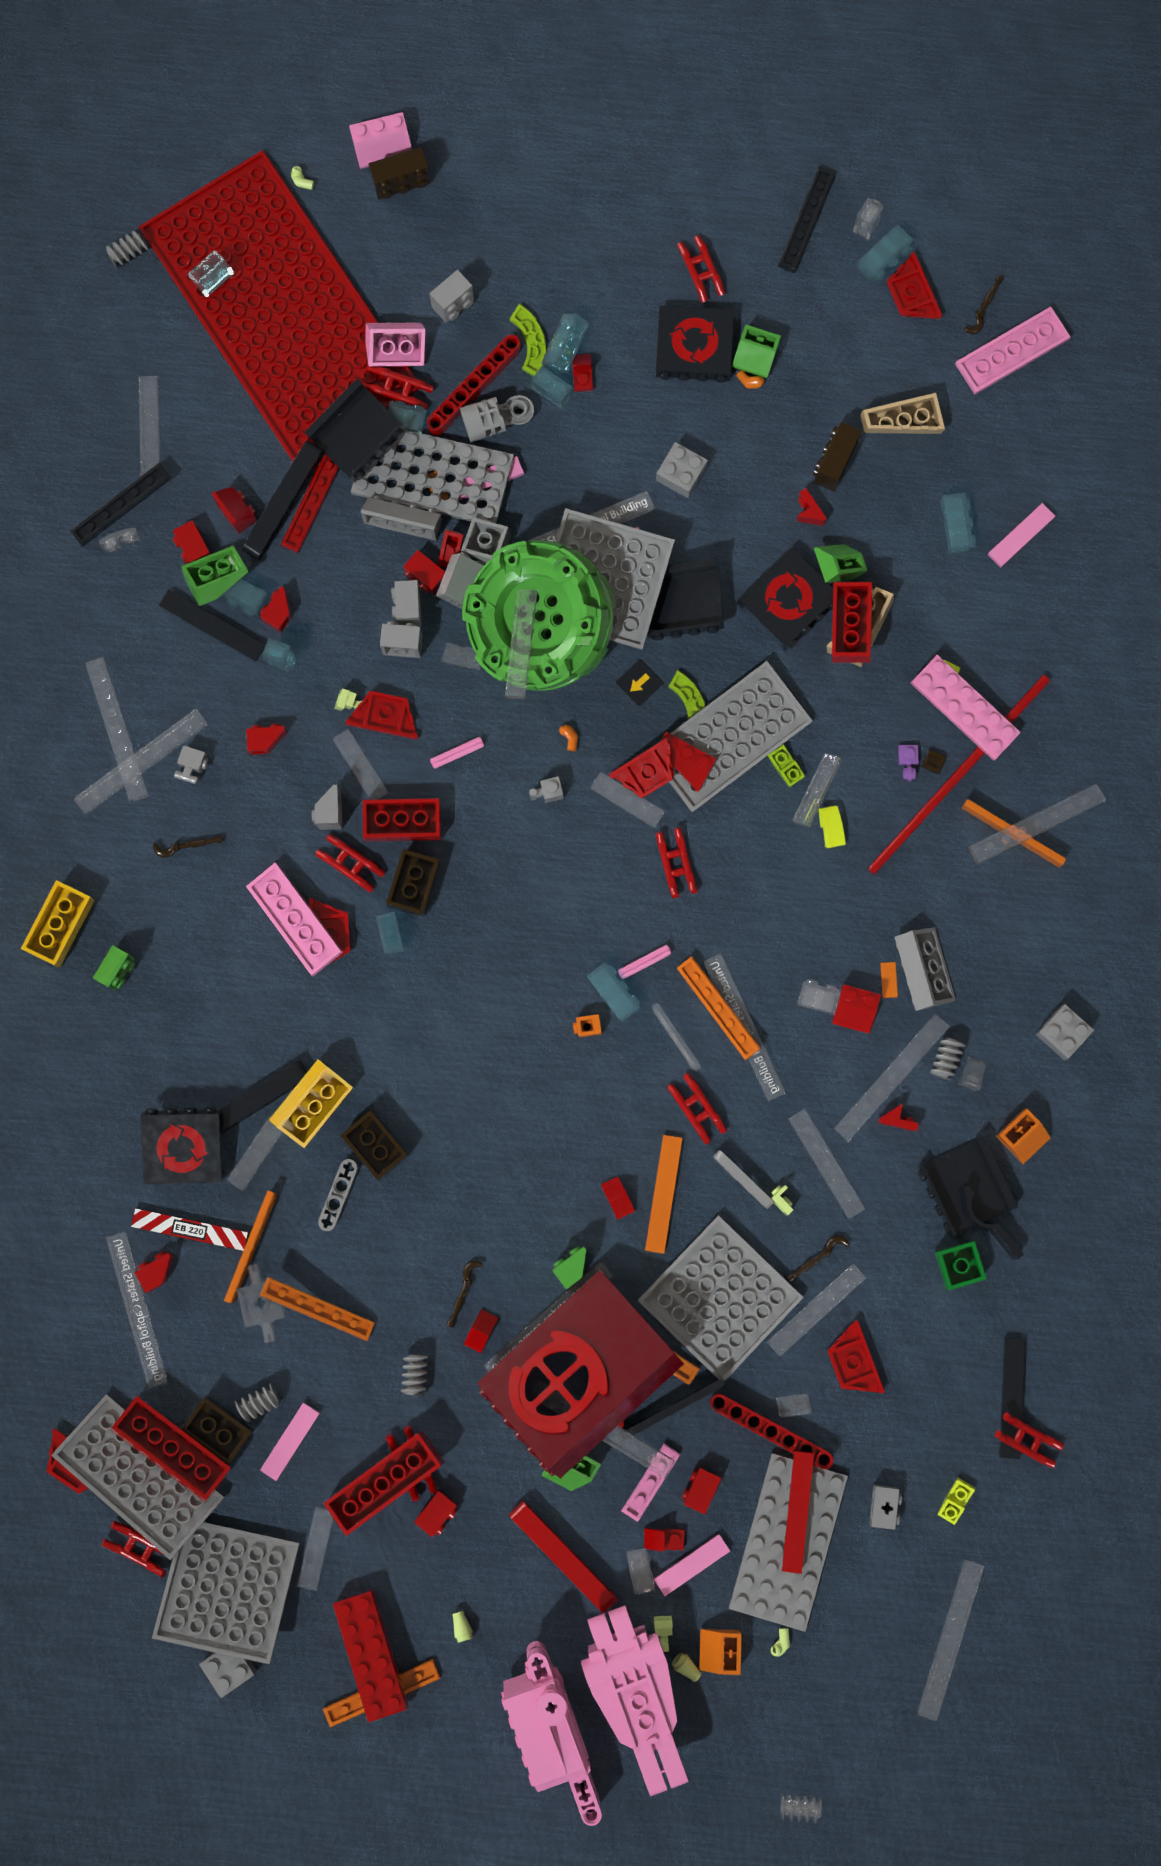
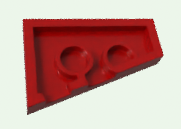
M665 732L662 740L667 737L670 739L673 767L698 793L716 758Z

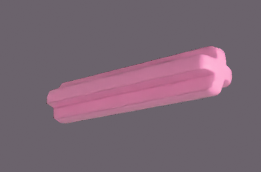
M477 737L431 758L430 762L433 768L436 769L482 748L484 743L480 737Z
M665 945L619 969L618 973L622 979H625L669 956L671 950L668 945Z

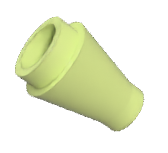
M464 1611L452 1614L454 1638H457L458 1643L472 1639V1633L474 1632L465 1617Z
M679 1653L672 1662L675 1671L691 1679L693 1682H696L702 1674L687 1654Z

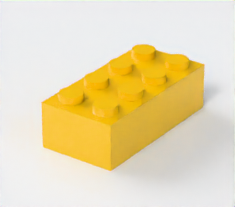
M56 880L21 949L60 968L95 900Z
M317 1060L269 1121L305 1148L353 1087L320 1060Z

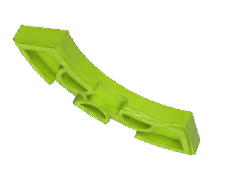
M519 304L510 317V322L520 329L527 343V356L522 370L538 379L544 367L546 357L544 334L533 314Z
M677 670L668 688L673 690L683 701L689 720L706 706L696 685L686 675Z

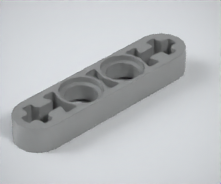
M721 1150L713 1156L767 1210L774 1203L773 1200Z
M346 1159L340 1164L318 1221L319 1227L323 1231H332L337 1225L358 1171V1165L354 1160ZM351 1162L354 1170L348 1173V1177H351L349 1181L346 1178L340 1177V1174L345 1175L346 1169L344 1165H348ZM341 1180L347 1183V1189L343 1192L338 1191L336 1187L337 1183ZM332 1199H338L340 1202V1207L337 1210H332L329 1206ZM326 1210L331 1213H337L336 1217L331 1216L330 1221L333 1224L327 1228L322 1223L323 1219H327L329 1214H325Z

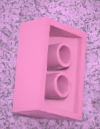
M403 112L349 125L360 169L369 167L368 163L412 150Z
M366 323L365 342L369 366H424L425 328L421 323Z

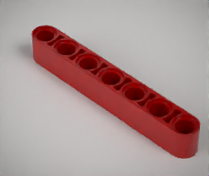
M516 335L506 336L428 417L427 426L431 435L440 436L461 415L460 408L472 404L518 356L521 348L520 340ZM511 343L517 345L515 348L507 347ZM500 356L504 359L498 362L495 360V358ZM484 370L491 371L488 375L482 374ZM477 383L478 387L471 388L470 384ZM459 396L466 397L464 401L457 400ZM447 409L453 410V413L447 415L444 413V411ZM435 422L441 424L438 428L431 427Z
M715 1393L711 1396L710 1406L719 1414L793 1454L794 1450L801 1451L802 1446L810 1445L811 1452L814 1453L813 1465L821 1469H828L832 1466L833 1457L825 1449L721 1393ZM717 1397H721L724 1400V1405L721 1408H716L713 1405V1401ZM733 1407L741 1408V1415L739 1417L731 1415ZM752 1416H756L759 1419V1423L755 1427H751L748 1424V1420ZM768 1426H775V1435L768 1436L766 1428ZM787 1435H791L794 1438L790 1446H786L783 1443V1439ZM822 1454L828 1455L829 1458L825 1465L819 1464L818 1461Z
M522 1501L509 1514L510 1518L603 1614L618 1601L614 1593L526 1502Z

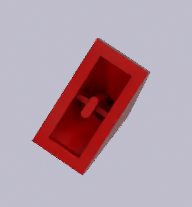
M618 1176L601 1184L617 1220L635 1212Z
M481 1309L464 1345L481 1353L498 1317Z

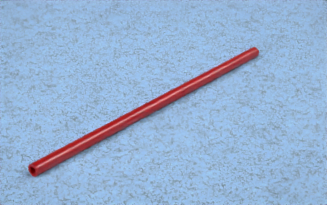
M1042 675L1005 718L1012 724L1050 682V679ZM979 747L973 751L867 868L872 874L875 875L985 752Z

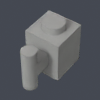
M183 745L177 764L184 768V771L176 770L174 778L197 784L198 777L193 776L192 773L195 771L202 774L203 769L207 768L209 763L207 754Z
M559 776L540 781L541 788L529 791L531 800L544 797L545 803L564 799Z

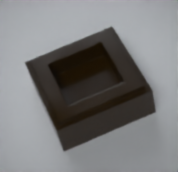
M929 749L921 768L939 775L946 756Z

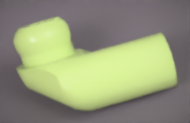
M299 166L293 167L291 177L295 185L313 190L314 181L305 179Z
M779 1628L780 1639L771 1647V1654L773 1656L779 1657L783 1655L790 1647L789 1628Z

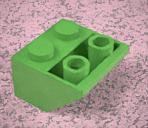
M745 324L732 367L767 378L781 336Z
M845 544L814 548L825 583L855 580L867 571L862 553Z
M112 945L93 979L117 991V989H121L124 985V977L127 972L130 973L133 970L136 958Z
M577 1246L569 1252L571 1257L567 1260L561 1258L553 1264L555 1269L552 1271L566 1289L583 1277L586 1256L585 1247L580 1248Z
M587 1454L561 1479L556 1475L552 1477L545 1470L542 1476L573 1491L591 1482L601 1464Z

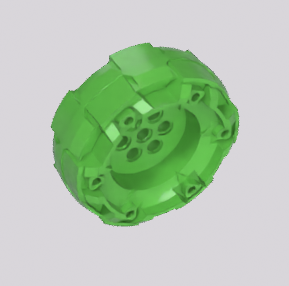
M533 540L513 543L493 553V557L480 570L473 584L467 587L463 601L462 620L466 621L469 640L477 654L475 659L485 671L499 681L507 682L517 688L547 691L575 683L582 676L590 674L600 664L608 651L607 645L613 628V610L616 609L613 592L606 577L600 574L596 565L584 554L561 543ZM536 593L539 594V601L537 603L534 601ZM553 597L557 598L555 606L551 603ZM524 608H526L528 611V614L525 618L522 616V611ZM542 611L545 612V619L543 621L540 620V613ZM559 615L563 616L562 624H559L557 621ZM530 626H532L534 629V632L531 636L528 634V629ZM548 629L552 634L549 639L546 638V631Z

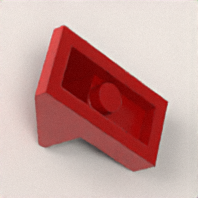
M590 354L572 355L574 392L593 391Z
M806 488L799 492L798 503L802 509L806 508V510L797 516L796 521L823 526L827 520L826 516Z
M445 529L438 561L439 566L447 568L452 554L461 552L464 534Z
M900 1104L877 1120L878 1124L914 1132L918 1130L919 1123L914 1122V1118L903 1116V1119H900L903 1104Z
M644 1528V1549L656 1551L684 1550V1529Z

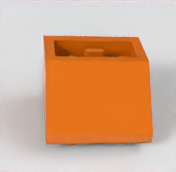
M1028 1109L1022 1110L996 1135L1022 1165L1051 1138L1042 1123Z
M700 1629L699 1670L723 1675H740L741 1631Z

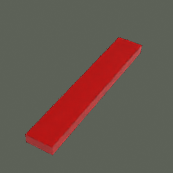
M325 453L281 542V546L296 553H299L339 470V467Z
M794 1450L782 1572L802 1574L814 1453Z

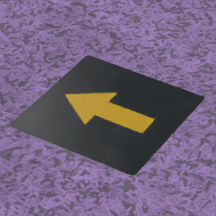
M641 659L615 682L638 707L664 684Z

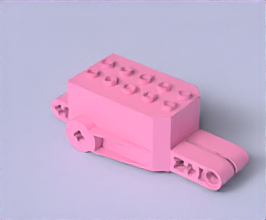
M622 1606L608 1612L615 1632H611L605 1613L588 1619L595 1643L588 1646L590 1658L582 1660L581 1665L591 1693L619 1742L634 1750L651 1797L668 1790L663 1772L667 1775L671 1789L689 1781L672 1735L677 1723L668 1662L658 1634L656 1632L648 1635L645 1625L634 1628L626 1606ZM656 1749L658 1750L661 1762L663 1764V1766L661 1767L659 1765V1762L654 1751Z
M533 1641L526 1650V1673L503 1681L504 1691L501 1692L504 1710H508L509 1724L511 1729L515 1730L516 1744L518 1748H521L525 1768L528 1767L531 1786H535L537 1792L569 1781L583 1822L589 1826H594L600 1822L602 1817L600 1800L590 1773V1761H587L589 1755L565 1691L564 1679L558 1668L551 1663L545 1645L542 1642Z

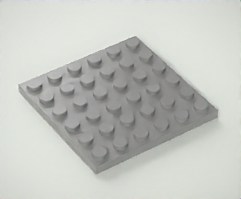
M565 508L556 542L584 554L596 565L600 574L605 576L609 582L616 609L613 610V628L609 641L643 650L675 540ZM556 597L552 598L551 603L553 606L557 604ZM544 611L540 613L541 621L545 619ZM562 615L558 616L557 621L559 624L563 622Z
M718 1215L638 1301L718 1379L723 1377L726 1380L804 1297Z
M203 1522L173 1557L152 1639L270 1665L300 1544Z

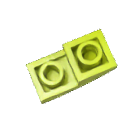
M838 806L819 808L820 827L823 828L825 847L831 848L846 845Z
M957 1478L937 1515L955 1525L965 1510V1505L974 1493L975 1487Z

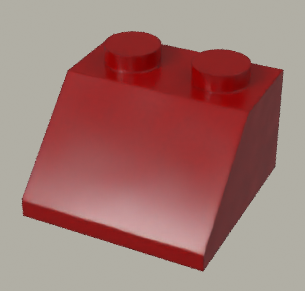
M233 487L212 493L217 506L238 534L257 522L254 516L256 515L255 510L251 505L247 506L244 503L246 499L240 490L236 492Z
M843 984L832 1024L869 1034L881 994Z

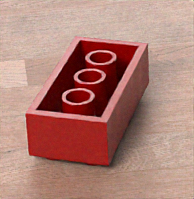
M834 582L832 663H871L872 582Z
M440 799L363 800L364 841L441 840Z

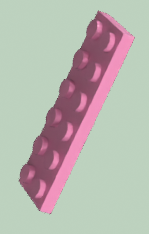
M1049 307L956 361L955 365L973 393L977 394L1068 341L1070 335L1052 307Z
M938 655L911 682L922 695L993 761L1021 733Z
M278 863L271 865L246 886L311 976H315L343 953Z

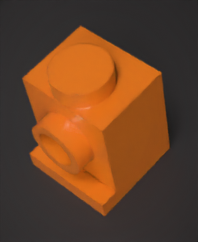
M599 1014L576 1017V1022L573 1023L574 1034H578L579 1038L602 1035ZM584 1024H589L591 1026L590 1030H584Z

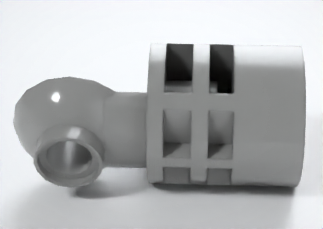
M517 395L509 398L506 403L498 405L496 397L461 407L460 412L470 443L505 432L506 426L527 423L534 413V405L531 400L525 396ZM517 409L524 410L522 414L514 413Z

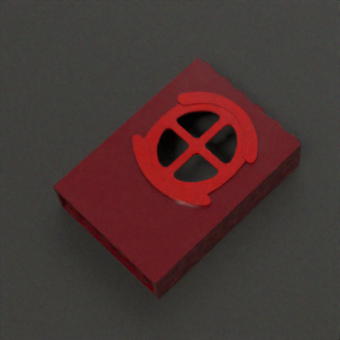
M599 1270L477 1384L481 1388L479 1390L480 1394L491 1403V1407L495 1412L503 1417L504 1423L509 1428H512L515 1436L527 1446L526 1449L529 1453L540 1461L539 1465L552 1477L556 1475L561 1479L682 1367L684 1363ZM557 1352H571L577 1355V1360L559 1377H556L544 1363L545 1357ZM581 1366H586L589 1372L588 1386L582 1399L577 1401L564 1387V1382ZM538 1367L550 1380V1385L532 1402H529L526 1398V1383L533 1368ZM554 1391H559L571 1405L569 1411L556 1416H545L537 1412V1407Z

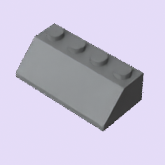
M377 496L373 498L368 497L361 509L364 524L437 541L442 522L441 514L435 510H420L421 508L415 505L408 507L398 501H384L383 498Z
M935 927L913 930L896 936V947L900 954L915 1010L928 1009L956 1001Z

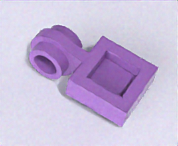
M918 745L898 746L899 766L906 765V768H903V779H907V781L915 779L916 776L915 768H912L911 765L919 764Z

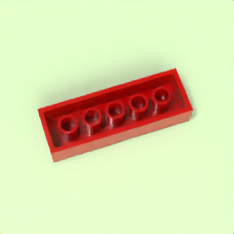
M138 1396L134 1398L111 1427L112 1432L205 1503L231 1471V1467Z
M421 1430L323 1504L345 1536H347L442 1466L445 1461L423 1430Z
M374 1589L333 1603L368 1723L407 1710L409 1705Z

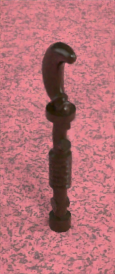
M1001 276L995 278L992 289L988 291L983 303L980 304L982 308L975 312L977 320L975 326L971 328L964 327L967 333L977 334L982 330L984 311L987 305L991 303L998 285L1003 281Z
M221 835L216 836V838L191 840V842L187 840L185 844L173 843L172 847L168 850H162L158 847L157 843H153V850L159 857L168 858L182 848L201 847L209 843H222L223 841Z
M842 1236L831 1237L826 1243V1248L822 1249V1253L818 1254L814 1259H810L799 1270L786 1277L792 1283L801 1273L807 1272L816 1263H820L821 1258L825 1256L828 1258L832 1253L831 1250L834 1245L843 1244L848 1247L849 1242Z
M470 1261L463 1269L464 1280L462 1283H464V1286L454 1304L451 1318L446 1324L451 1328L454 1327L457 1313L463 1305L464 1297L467 1296L465 1292L468 1290V1286H472L470 1272L476 1267H482L483 1264L481 1262Z

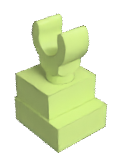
M342 688L334 709L340 711L344 708L351 709L353 707L356 709L362 701H355L357 694Z
M672 1616L654 1617L655 1633L657 1632L658 1636H660L663 1651L669 1652L668 1635H672Z

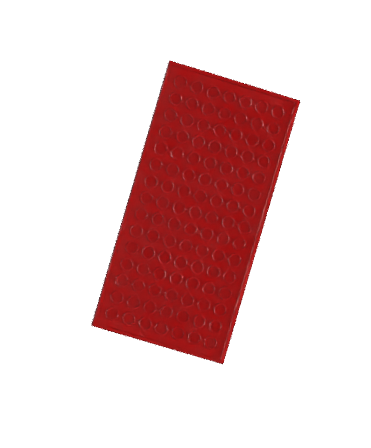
M263 150L138 226L292 462L307 440L314 443L304 432L356 379L362 384H375L384 388L387 377L368 372L369 365L365 342L366 323H378V321ZM379 366L415 378L408 366ZM394 380L391 390L402 394L405 383ZM412 386L409 396L420 389ZM370 392L387 410L400 402Z

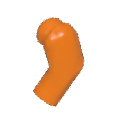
M743 370L736 375L747 389L760 388L764 384L763 377H749Z
M562 725L559 728V733L568 739L567 750L576 752L578 734L571 725Z

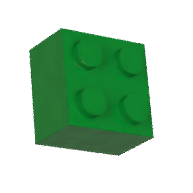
M975 1241L934 1252L946 1290L986 1280Z

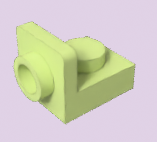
M779 1185L771 1192L773 1195L771 1199L787 1216L793 1211L791 1208L793 1204L787 1197L784 1196L782 1198L780 1196L788 1187L786 1185L783 1187Z

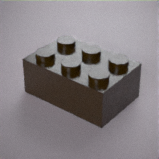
M422 147L368 163L378 199H388L394 194H404L411 189L424 188L431 183Z
M840 422L838 427H834L830 440L823 450L821 460H818L813 474L815 476V484L835 492L858 443L861 430L843 422Z
M403 849L386 905L393 909L425 917L441 865L440 860Z
M371 1110L340 1135L378 1181L409 1157L407 1152Z
M205 1396L181 1428L187 1435L228 1465L233 1462L255 1431L209 1396Z

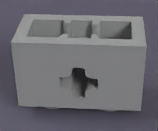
M873 1485L869 1521L871 1527L895 1530V1526L899 1525L900 1513H897L898 1505H901L902 1493H899L898 1488ZM887 1502L891 1508L885 1512L882 1506H885Z

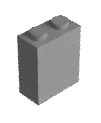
M464 552L452 554L436 594L437 597L463 609V601L468 585L473 584L476 576L485 565L482 561L470 559L471 556Z

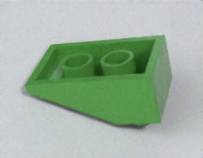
M234 546L181 566L185 581L199 606L218 599L248 573V569Z

